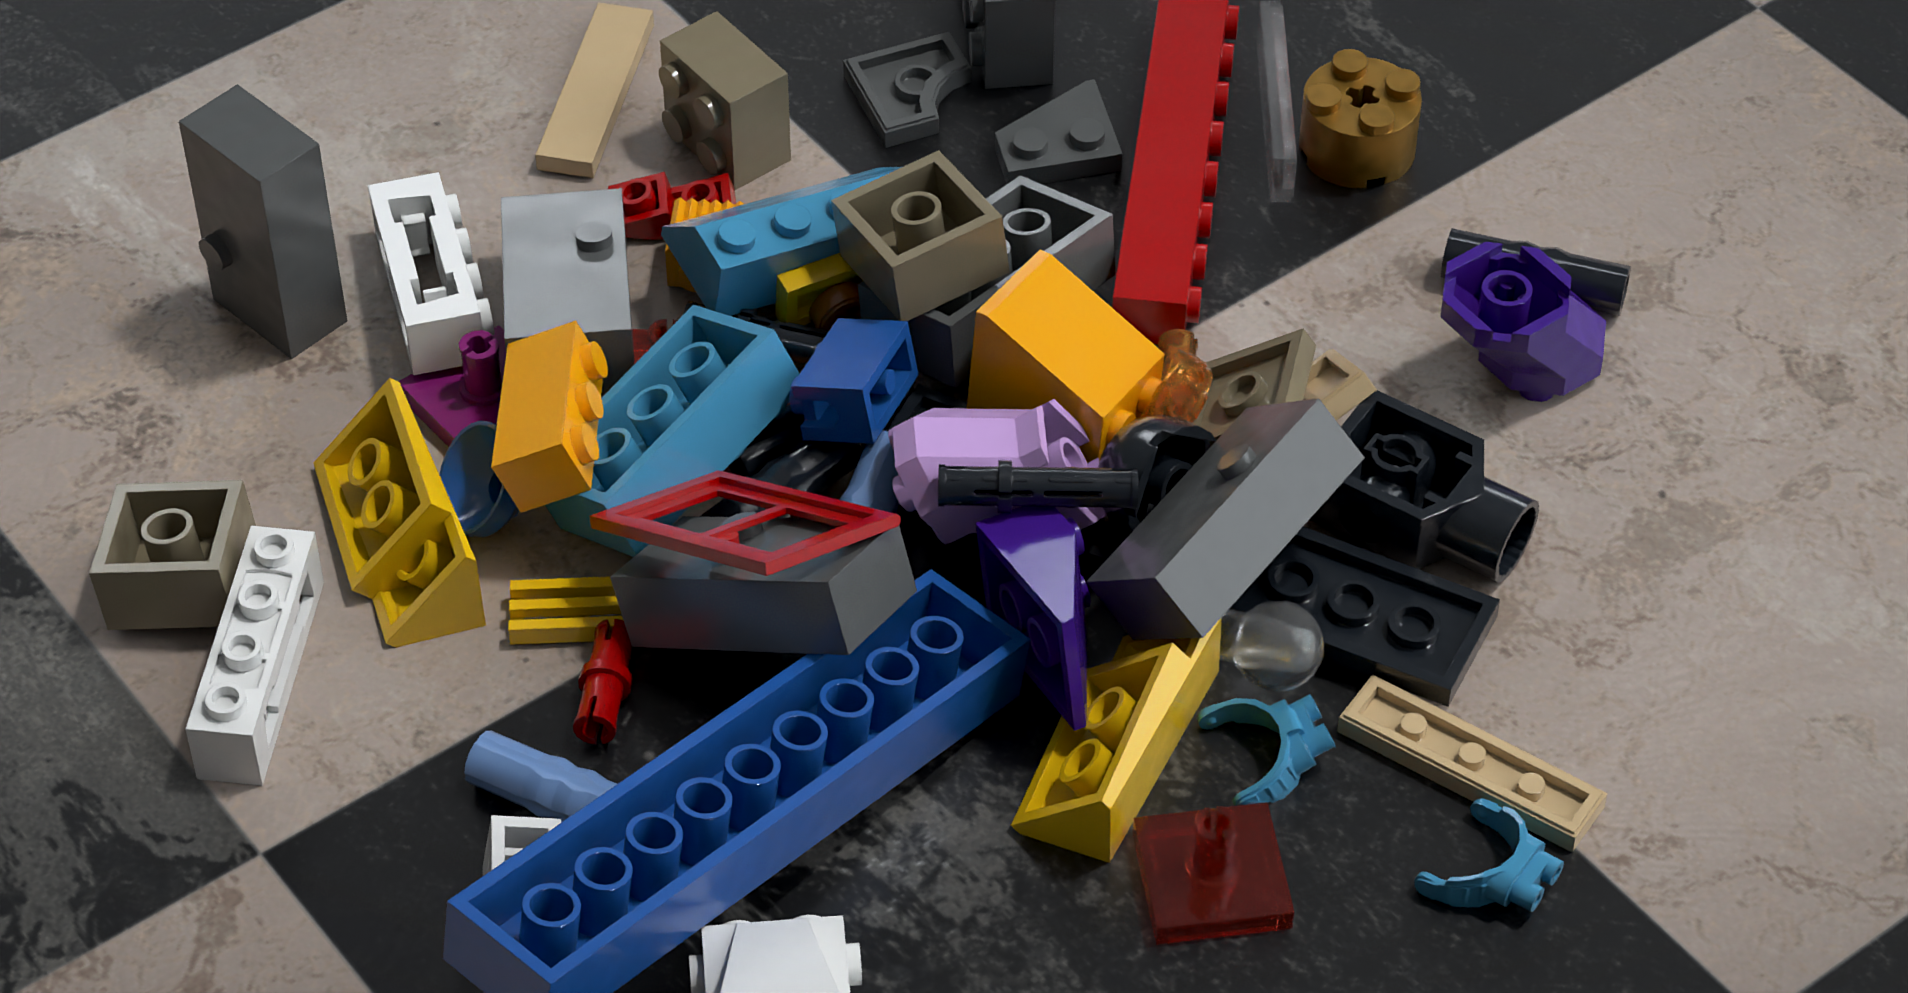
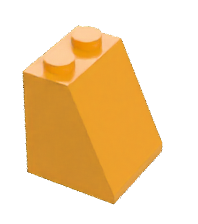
M1039 250L976 311L967 409H1034L1055 399L1082 425L1090 441L1080 446L1087 463L1096 458L1100 460L1105 447L1121 428L1135 419L1144 418L1146 415L1153 416L1159 410L1167 388L1166 382L1161 380L1165 354L1053 255Z

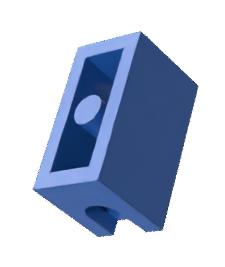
M838 318L823 341L816 346L814 354L801 373L794 378L791 384V409L794 414L804 415L805 421L801 425L803 440L875 443L919 375L908 321Z

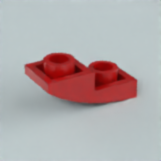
M665 171L608 186V189L622 188L626 237L635 239L664 240L661 236L662 227L670 225L674 201L679 197L686 202L693 198L697 202L705 199L709 203L718 200L723 204L729 200L731 203L736 204L735 189L728 173L696 180L672 188Z

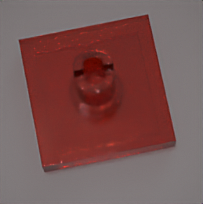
M1268 802L1230 807L1216 806L1213 809L1208 807L1202 810L1133 818L1132 834L1156 945L1293 929L1295 912Z

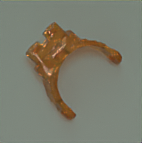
M1182 350L1176 352L1160 388L1140 418L1167 415L1192 423L1198 418L1208 399L1207 394L1213 379L1212 369L1207 367L1206 362L1190 352L1185 353Z

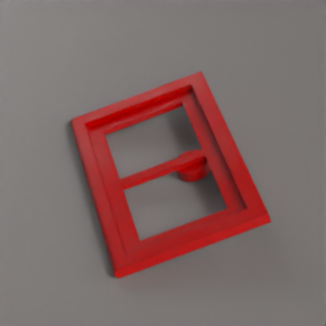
M720 470L589 516L592 529L764 576L774 574L896 528L901 522V517L895 513ZM718 496L766 508L764 511L703 533L652 521ZM785 514L837 526V528L773 552L740 544L738 534L741 530Z

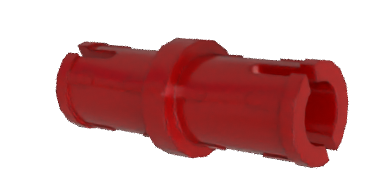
M606 619L598 623L594 632L595 640L590 661L583 665L578 679L582 696L577 716L573 722V731L579 739L590 744L597 743L600 724H603L602 744L613 740L616 735V723L621 701L626 699L631 691L632 674L628 669L633 647L631 646L625 623L620 619H614L610 639H607L610 627L609 620Z

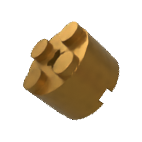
M1355 49L1338 51L1334 54L1331 62L1324 64L1314 71L1304 87L1299 137L1300 151L1303 150L1307 156V166L1311 171L1325 181L1348 188H1366L1367 180L1385 177V184L1402 177L1410 169L1415 158L1422 103L1419 76L1409 69H1401L1387 61L1366 57L1364 53Z

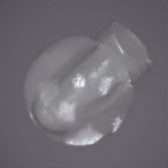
M1288 601L1264 602L1248 612L1230 609L1222 616L1220 660L1236 664L1239 671L1249 682L1266 691L1286 692L1304 685L1317 672L1324 654L1323 635L1315 618L1301 606Z

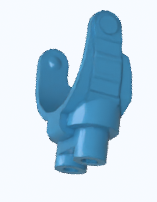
M1311 694L1289 705L1283 699L1270 706L1256 699L1234 698L1210 705L1199 712L1197 720L1202 729H1213L1226 722L1234 721L1235 723L1261 725L1280 734L1281 745L1273 768L1259 782L1239 792L1234 797L1233 804L1238 811L1242 813L1251 812L1263 807L1268 802L1274 803L1285 798L1298 785L1301 773L1317 765L1314 757L1336 747L1325 724L1322 723L1318 726L1314 724V721L1322 718V715Z
M1484 798L1475 800L1470 806L1472 815L1478 821L1491 827L1504 837L1510 845L1513 855L1501 866L1471 876L1450 877L1448 880H1444L1431 873L1420 872L1414 880L1416 890L1425 897L1454 907H1481L1493 902L1507 907L1513 902L1533 912L1539 905L1545 888L1540 885L1542 882H1545L1552 886L1561 874L1564 861L1544 851L1545 843L1528 834L1525 821L1514 809L1506 806L1502 808L1497 803Z

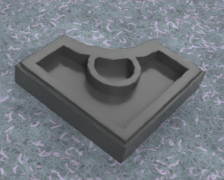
M945 32L843 60V76L882 144L887 148L938 134L939 116L937 110L939 103L952 90L971 82V66L951 33Z

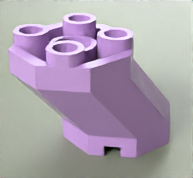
M1055 399L1034 409L932 408L888 431L889 441L894 450L895 468L899 474L892 480L894 493L900 505L906 511L913 512L917 510L920 518L932 527L938 539L944 544L952 543L970 533H976V522L1001 513L997 512V506L945 505V507H938L939 464H945V466H998V460H1012V467L1098 468L1099 465L1098 458L1087 463L1080 446L1090 441L1082 425ZM1012 506L1011 510L1021 506ZM1056 507L1065 518H1073L1080 530L1107 516L1103 508Z

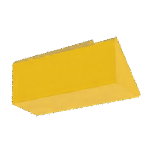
M389 378L313 464L351 590L373 600L385 643L397 648L486 626L477 561L401 384Z
M1222 617L1203 638L1132 640L1129 635L1123 636L1111 662L1087 669V724L1084 728L1074 731L1061 716L1011 824L1019 834L1108 863L1111 862L1219 672Z

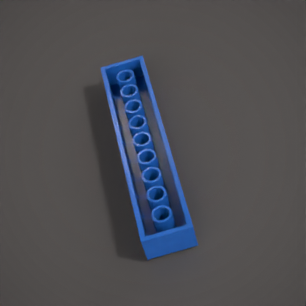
M929 570L915 580L917 592L849 655H805L447 901L443 959L484 993H613L1020 695L1031 639L935 571Z

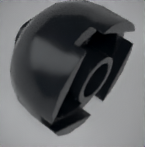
M1167 415L1135 419L1121 428L1102 452L1098 468L1137 467L1138 506L1137 510H1130V508H1103L1112 524L1127 535H1130L1210 448L1209 441L1216 442L1213 434L1196 424Z

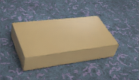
M1329 349L1312 362L1303 400L1319 398L1337 421L1377 389L1362 370L1335 349Z

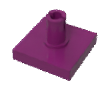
M499 325L494 327V335L484 330H476L465 334L460 339L458 344L462 366L413 375L412 373L398 381L401 384L411 410L448 447L460 431L471 423L488 421L497 424L506 360L504 329Z

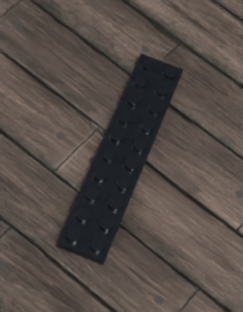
M918 384L885 431H889V429L932 408L967 409V402ZM1108 516L1081 529L1085 550L1084 554L1078 556L1079 566L1096 572L1129 535L1115 527ZM1302 527L1222 616L1221 621L1365 676L1371 677L1373 674L1407 692L1449 707L1498 616L1500 599Z

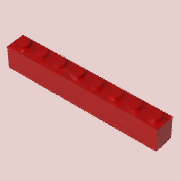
M1229 0L1158 1L1112 308L1149 341L1157 345L1184 347L1187 322L1199 323L1202 287L1192 286L1193 280L1204 281L1208 244H1198V238H1210L1213 203L1203 201L1204 196H1216L1219 162L1209 161V157H1221L1224 122L1214 120L1215 116L1226 117L1229 82L1220 81V77L1231 78L1235 44L1225 43V39L1236 40L1240 6L1229 5Z

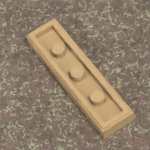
M598 2L535 154L537 170L594 178L654 27L653 10Z
M1373 674L1339 716L1337 732L1473 802L1484 798L1497 803L1502 808L1506 806L1514 809L1525 821L1527 830L1570 852L1575 850L1605 808L1606 792Z

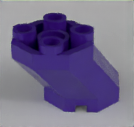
M1483 242L1447 262L1440 318L1470 345L1479 350L1478 361L1510 390H1518L1521 396L1527 400L1544 402L1552 398L1553 395L1564 396L1600 375L1604 355L1606 320L1570 290L1572 277L1539 248L1520 246V253L1518 255L1502 253V243Z

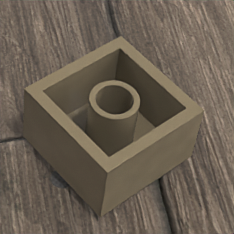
M718 11L660 40L662 67L659 68V79L663 86L665 109L662 112V122L667 133L674 141L682 142L697 155L701 164L709 173L717 175L728 173L735 190L791 161L788 73Z
M939 150L831 200L840 256L899 321H909L1010 273L1002 215Z
M243 480L116 484L89 572L107 630L209 628L219 626L250 527L256 526Z

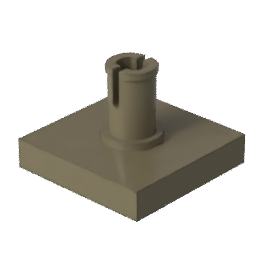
M1303 328L1198 365L1184 420L1211 432L1217 441L1247 407L1302 401L1316 344ZM1209 441L1210 447L1215 443V441Z

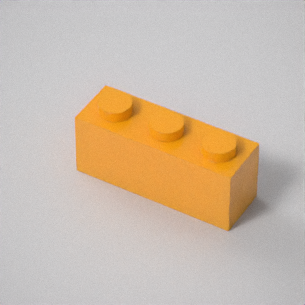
M577 321L540 332L507 345L491 468L521 513L591 490L594 461L599 459V446L597 442L598 420L604 415L601 399L603 378H606L608 375V366L599 344L595 341H588Z

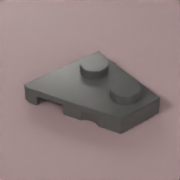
M1095 79L1081 83L995 132V152L1006 184L1019 176L1043 184L1122 171L1123 153Z

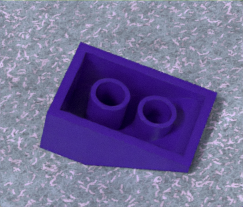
M1024 506L1012 509L1011 513H1001L976 522L986 608L1031 639L1024 671L1074 731L1084 728L1087 724L1088 643L1085 608L1090 607L1091 599L1087 584L1080 574L1078 556L1084 554L1085 547L1077 523L1071 517L1065 518L1056 507Z

